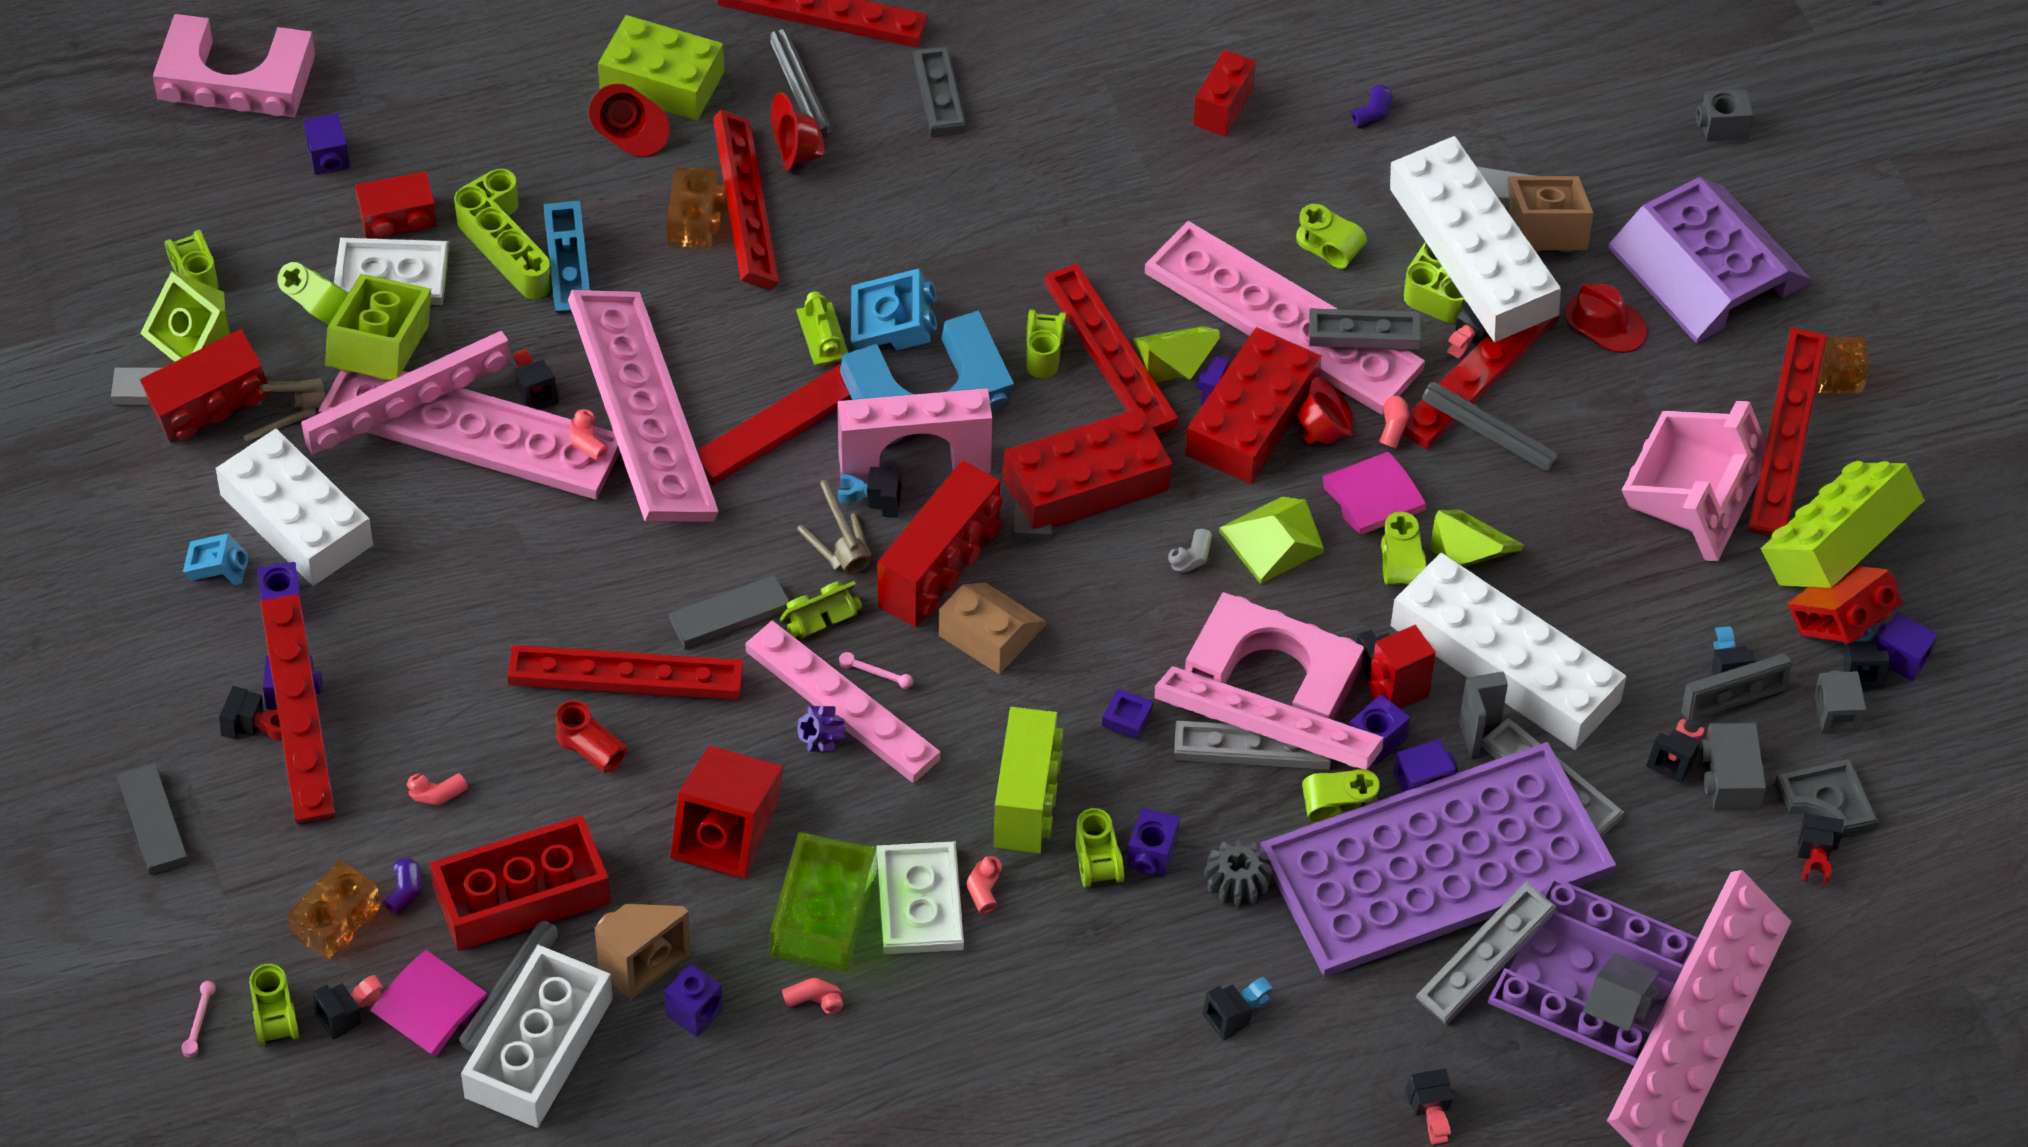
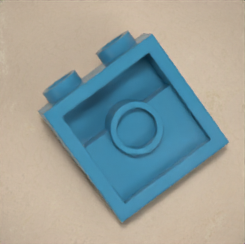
M919 268L851 286V343L856 350L874 344L882 345L891 342L894 349L898 351L930 343V332L937 330L936 318L930 309V303L936 302L937 295L931 281L927 282Z

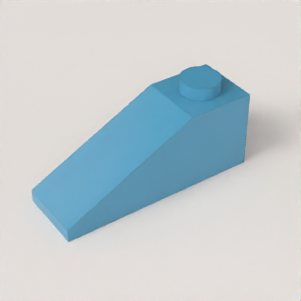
M580 201L544 204L555 312L571 311L568 299L572 290H590Z

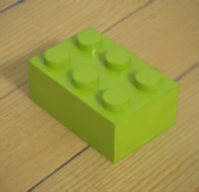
M625 15L598 62L600 89L610 84H625L646 96L663 111L698 121L725 72L723 43L629 15Z
M361 273L327 327L325 366L338 368L343 372H357L374 376L379 380H394L398 378L429 326L432 289Z
M1010 707L995 800L994 848L1041 854L1043 838L1050 839L1052 809L1056 803L1058 786L1056 782L1057 775L1060 774L1062 761L1063 728H1056L1057 712Z

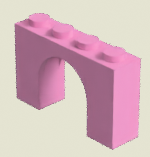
M174 14L153 74L157 100L295 118L315 58L311 31L277 27L269 54L260 66L243 74L225 75L212 71L205 66L213 43L209 18Z
M988 388L838 401V451L841 475L850 474L868 483L870 467H880L879 460L883 449L892 441L911 434H932L946 439L950 443L953 471L963 460L986 473H991L992 412Z
M1223 592L1186 658L1185 670L1226 684L1236 664L1247 654L1264 649L1282 651L1296 658L1307 673L1293 700L1292 707L1335 720L1362 668L1364 646L1357 644L1350 638L1339 637L1323 631L1316 625L1305 624L1287 617L1277 610H1269L1253 604L1243 597H1235Z

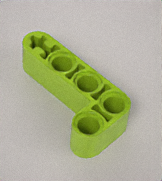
M495 169L460 188L454 196L457 225L460 230L523 296L532 300L546 297L552 289L550 261L542 250L509 217L519 206L517 182L514 173L506 169Z
M1425 241L1407 269L1403 293L1404 301L1411 308L1451 324L1456 323L1457 316L1464 309V302L1466 300Z

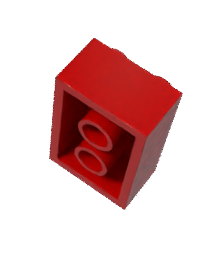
M242 329L139 379L150 407L170 443L177 439L186 440L195 435L199 428L211 422L214 424L226 420L233 411L243 406L250 407L256 405L265 398V395L271 393L262 392L259 389L260 385L268 383L262 365Z

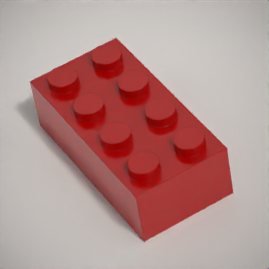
M1256 327L1187 427L1185 455L1252 484L1296 418L1299 408L1309 395L1312 379L1320 377L1322 355Z
M1138 408L1004 450L1002 478L1014 501L1015 499L1017 500L1033 530L1051 523L1052 527L1168 491L1172 462L1143 409Z
M963 460L877 562L878 607L915 628L925 616L930 617L934 613L939 599L945 591L950 592L954 589L964 568L967 565L972 566L978 559L981 548L987 540L992 541L998 535L1002 526V521L1000 520V508L1003 501L1000 497L1001 480Z
M583 815L430 862L434 891L458 952L535 928L542 920L551 923L611 904L608 875Z

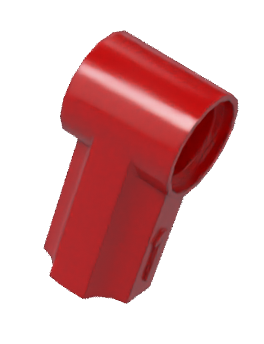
M570 700L558 707L556 711L557 742L565 749L576 750L603 774L614 771L627 754V746L593 719L590 709L583 702ZM573 723L579 724V726L577 727H569L567 725Z

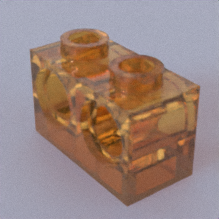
M674 168L667 216L668 245L711 248L713 233H720L721 212H716L717 206H723L725 186L718 184V170Z
M1865 336L1827 337L1815 394L1864 392L1871 366Z
M338 860L287 915L291 936L329 960L338 950H343L352 940L354 932L364 922H369L376 915L380 905L377 883L341 860ZM355 896L353 899H345L346 897ZM322 924H330L327 927H318Z

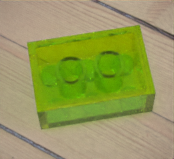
M802 832L798 833L770 929V952L772 958L849 973L877 874V847Z

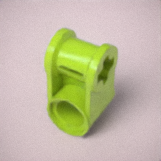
M1309 204L1302 208L1299 215L1301 226L1296 233L1298 245L1324 259L1335 268H1346L1366 245L1367 236L1357 224L1345 220L1323 205Z
M200 229L195 230L192 236L174 242L170 239L164 242L168 258L175 272L218 289L219 285L214 260Z
M290 262L284 265L278 274L277 282L279 288L300 303L306 311L328 325L348 295V292L329 279L322 277L317 272L309 270L297 262Z
M1029 309L1026 338V369L1031 376L1039 379H1048L1057 373L1061 345L1064 343L1066 312H1060L1059 315L1036 314L1035 310Z
M1394 512L1385 521V534L1381 540L1385 585L1410 584L1426 568L1418 521L1407 512Z
M1364 769L1337 773H1316L1306 777L1302 782L1308 820L1312 823H1317L1360 808L1362 802H1365V806L1377 802V794L1379 792L1378 777L1373 772ZM1359 779H1361V787L1357 786Z
M1098 808L1084 810L1077 819L1075 838L1083 887H1091V884L1094 882L1113 879L1117 883L1124 882L1122 855L1117 846L1109 814ZM1096 831L1099 832L1100 835H1089L1086 832Z
M274 964L258 966L252 972L249 984L259 1047L265 1046L266 1041L290 1036L293 1040L300 1039L294 1005L291 1003L284 971ZM267 987H277L275 991L262 992Z

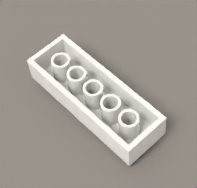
M1455 136L1391 162L1390 190L1494 342L1559 315L1560 286Z
M1440 553L1394 599L1391 626L1401 631L1416 624L1435 650V656L1467 678L1504 671L1508 682L1505 703L1574 750L1586 740L1621 702L1626 680L1625 674L1443 553Z

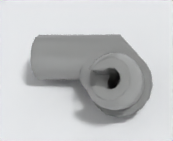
M1197 529L1194 531L1191 548L1186 550L1183 547H1179L1178 551L1175 548L1172 549L1168 555V561L1172 569L1179 573H1187L1204 565L1208 559L1212 533L1206 529Z

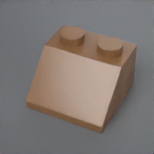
M1579 176L1508 177L1509 214L1535 252L1540 250H1558L1564 253H1571L1575 250H1588L1593 211Z
M987 583L963 584L939 609V636L999 675L1046 626L1044 619Z
M625 904L616 912H609L604 915L597 926L594 927L598 968L611 974V982L629 1000L633 999L691 954L689 912L684 906Z

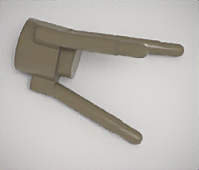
M317 378L302 381H267L268 384L260 385L259 389L262 392H290L293 407H300L301 411L246 434L244 440L249 442L268 434L274 429L278 430L299 420L315 416L316 409L320 408L325 399L322 380Z
M822 480L820 482L821 487L844 536L835 543V555L803 525H799L797 530L830 562L835 572L843 569L847 575L857 574L870 565L873 555L866 544L857 513L850 515L855 533L854 536L828 482Z

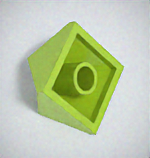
M171 271L140 334L175 362L230 334L225 312L224 292L181 273Z
M1201 326L1133 338V342L1139 359L1154 382L1178 378L1191 380L1220 339V332L1217 329Z
M1280 497L1219 528L1221 535L1260 584L1324 552V547L1306 500Z
M1438 510L1434 520L1429 550L1438 555L1443 553L1462 567L1520 552L1524 544L1462 510Z

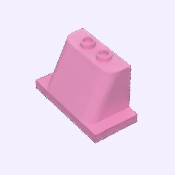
M1736 401L1730 414L1662 411L1649 438L1644 442L1643 450L1635 465L1630 469L1629 477L1622 488L1623 495L1630 508L1693 532L1702 556L1706 561L1719 560L1759 479L1766 440L1750 401Z

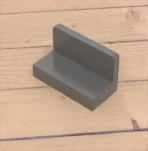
M1504 671L1466 678L1459 724L1471 758L1479 757L1484 731L1495 729L1501 724L1508 687Z

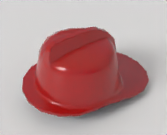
M610 84L602 87L594 94L589 105V118L593 127L602 136L634 156L647 157L657 153L665 146L669 137L670 124L665 112L653 101L625 84Z
M783 92L777 93L771 106V127L776 145L781 154L783 168L786 171H790L794 164L807 163L813 159L823 157L825 153L823 135L815 118L794 111L788 96Z
M1584 284L1580 288L1579 294L1572 298L1565 308V318L1572 328L1612 352L1626 353L1634 351L1642 346L1647 338V325L1643 317L1625 304L1620 291L1611 285Z
M1314 377L1310 383L1309 395L1299 408L1297 414L1299 421L1304 427L1303 436L1305 442L1311 444L1319 441L1324 445H1331L1344 436L1352 437L1353 416L1347 401L1327 380L1321 377Z

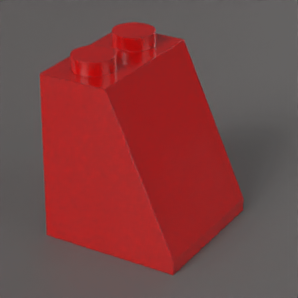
M709 745L678 792L670 858L745 879L779 800L783 766Z

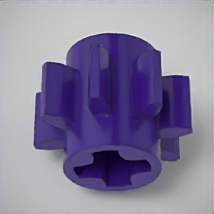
M808 706V714L799 718L798 738L808 743L807 751L834 752L835 744L845 738V720L835 715V706Z

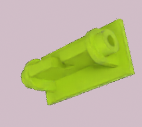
M817 291L811 292L807 295L805 307L796 309L814 367L842 361V356L847 354L848 350L832 302L827 303L825 296Z
M841 580L822 588L820 590L822 595L810 600L807 595H803L786 604L788 609L784 611L780 621L782 622L790 618L792 623L787 624L790 635L794 638L799 636L803 639L826 628L821 616L824 613L827 614L832 625L857 616V611L862 610V603L857 595L853 597L850 595V591L856 585L855 581L845 585L842 584Z

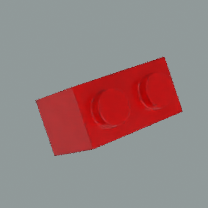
M1223 50L1195 97L1193 125L1226 137L1254 90L1255 60Z
M426 171L355 185L358 209L367 239L385 238L391 235L437 227L435 203Z
M1416 624L1375 643L1374 657L1371 661V678L1368 683L1370 694L1374 700L1382 694L1399 709H1402L1429 697L1436 652Z

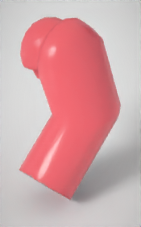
M1391 396L1383 405L1386 426L1379 442L1396 449L1410 414L1408 404L1402 397Z
M586 409L578 410L575 413V418L570 423V441L574 447L599 462L606 456L608 446L594 438V414Z
M460 773L440 784L428 782V778L423 774H415L407 781L408 794L415 802L435 806L443 805L468 790V785Z
M986 856L982 861H979L966 883L968 891L981 915L990 914L998 907L991 889L996 883L999 873L1002 871V864L994 856Z
M810 978L782 989L784 1000L789 1008L809 1000L821 1004V1008L827 1014L838 1013L843 1007V993L839 987L819 978Z

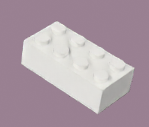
M277 429L269 432L215 468L220 495L289 563L295 562L297 571L312 586L373 546L369 518Z
M537 945L461 1072L464 1097L538 1128L613 1000L611 974Z

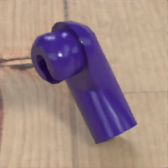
M1374 86L1369 93L1371 97L1368 105L1351 111V118L1356 127L1386 118L1393 101L1392 92L1387 86Z
M411 858L399 859L393 866V873H397L398 888L383 900L385 908L393 915H397L422 891L421 868Z

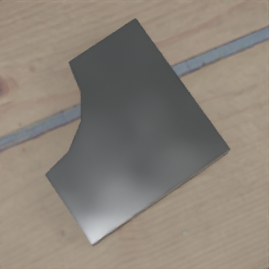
M1851 759L1777 774L1775 783L1789 814L1806 813L1844 819L1842 837L1877 829L1879 821Z

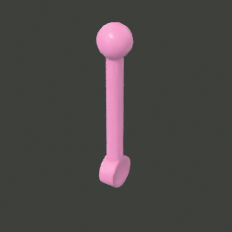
M849 652L842 653L839 657L840 666L844 669L855 667L897 682L903 689H909L913 686L914 680L909 674L900 676L855 660L854 655Z
M205 981L200 986L202 996L189 1040L182 1044L183 1055L188 1058L195 1057L199 1052L197 1038L209 998L216 992V986L211 981Z

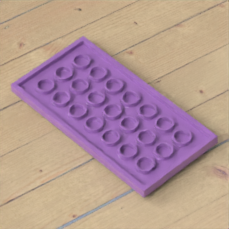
M1548 742L1260 842V852H1267L1269 858L1268 865H1271L1272 876L1324 978L1489 919L1526 881L1543 894L1551 876L1578 887L1615 874L1616 864Z

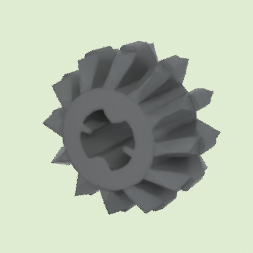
M1240 838L1235 842V846H1230L1223 841L1219 846V851L1211 850V853L1208 855L1207 866L1204 868V877L1208 881L1207 888L1209 894L1219 893L1218 899L1221 904L1228 899L1234 900L1236 908L1244 899L1253 905L1257 900V895L1265 896V893L1268 891L1269 880L1272 878L1271 865H1268L1269 858L1267 852H1257L1258 847L1255 842L1248 847L1243 846Z

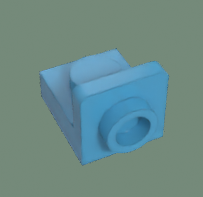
M228 533L190 541L183 573L191 581L223 574L233 585H239L243 582L245 569L248 564V553Z

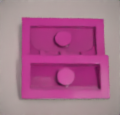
M1389 452L1322 476L1324 490L1341 505L1343 519L1359 535L1385 526L1386 519L1394 512L1402 511L1414 515L1426 510V503L1415 484Z
M425 950L395 978L370 1011L431 1055L437 1057L460 1024L464 1027L468 1025L489 994L428 950Z

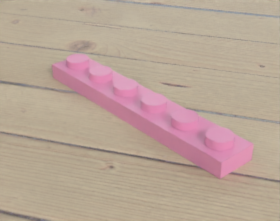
M499 331L302 421L306 447L312 455L324 449H330L341 441L354 435L365 433L378 424L391 418L400 417L415 407L424 403H430L441 395L457 388L465 387L478 378L501 370L503 367L511 364L508 339L502 331Z
M773 620L745 643L746 653L814 706H835V715L845 720V730L913 784L940 761V751Z
M1174 666L1155 685V699L1170 703L1175 707H1181L1205 715L1210 719L1226 722L1246 731H1252L1273 738L1278 742L1311 751L1316 755H1323L1346 763L1351 767L1367 770L1383 748L1384 737Z

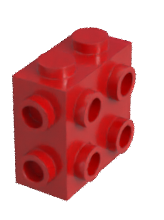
M1855 566L1832 588L1808 587L1789 601L1787 605L1801 636L1853 643L1864 636V631L1872 625L1888 619L1891 616V611L1901 605L1903 601L1897 589V581L1890 570Z

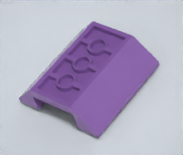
M1698 177L1643 205L1614 237L1608 247L1695 343L1725 329L1730 309L1771 288L1783 299L1810 285L1812 281L1806 272L1723 185L1702 177Z
M1551 876L1542 895L1556 906L1557 911L1518 951L1510 969L1504 968L1488 1003L1634 1066L1698 937ZM1614 953L1659 971L1655 985L1661 987L1657 1001L1653 1009H1649L1644 1021L1636 1020L1629 1031L1583 1012L1597 974Z

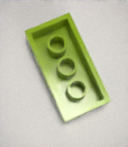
M1855 461L1846 465L1842 469V474L1832 483L1822 487L1819 490V495L1813 501L1798 509L1795 517L1788 524L1774 531L1772 538L1760 549L1779 586L1832 588L1925 500L1907 463H1889L1888 461L1863 463L1862 461Z

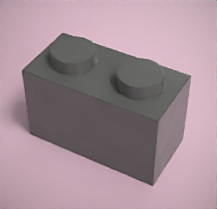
M1756 723L1709 724L1706 739L1700 740L1699 755L1701 762H1707L1708 772L1704 774V790L1706 795H1711L1713 810H1760L1766 785Z
M1614 953L1597 974L1583 1012L1629 1031L1636 1020L1643 1022L1649 1009H1653L1661 987L1655 985L1659 971Z

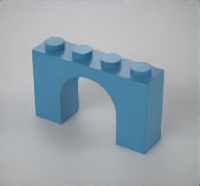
M979 310L945 321L941 340L958 375L956 384L946 392L988 388L991 410L1003 407L1010 401L1014 383ZM877 344L842 356L840 374L852 400L916 395L903 389L894 380ZM905 436L892 441L890 444L901 441Z

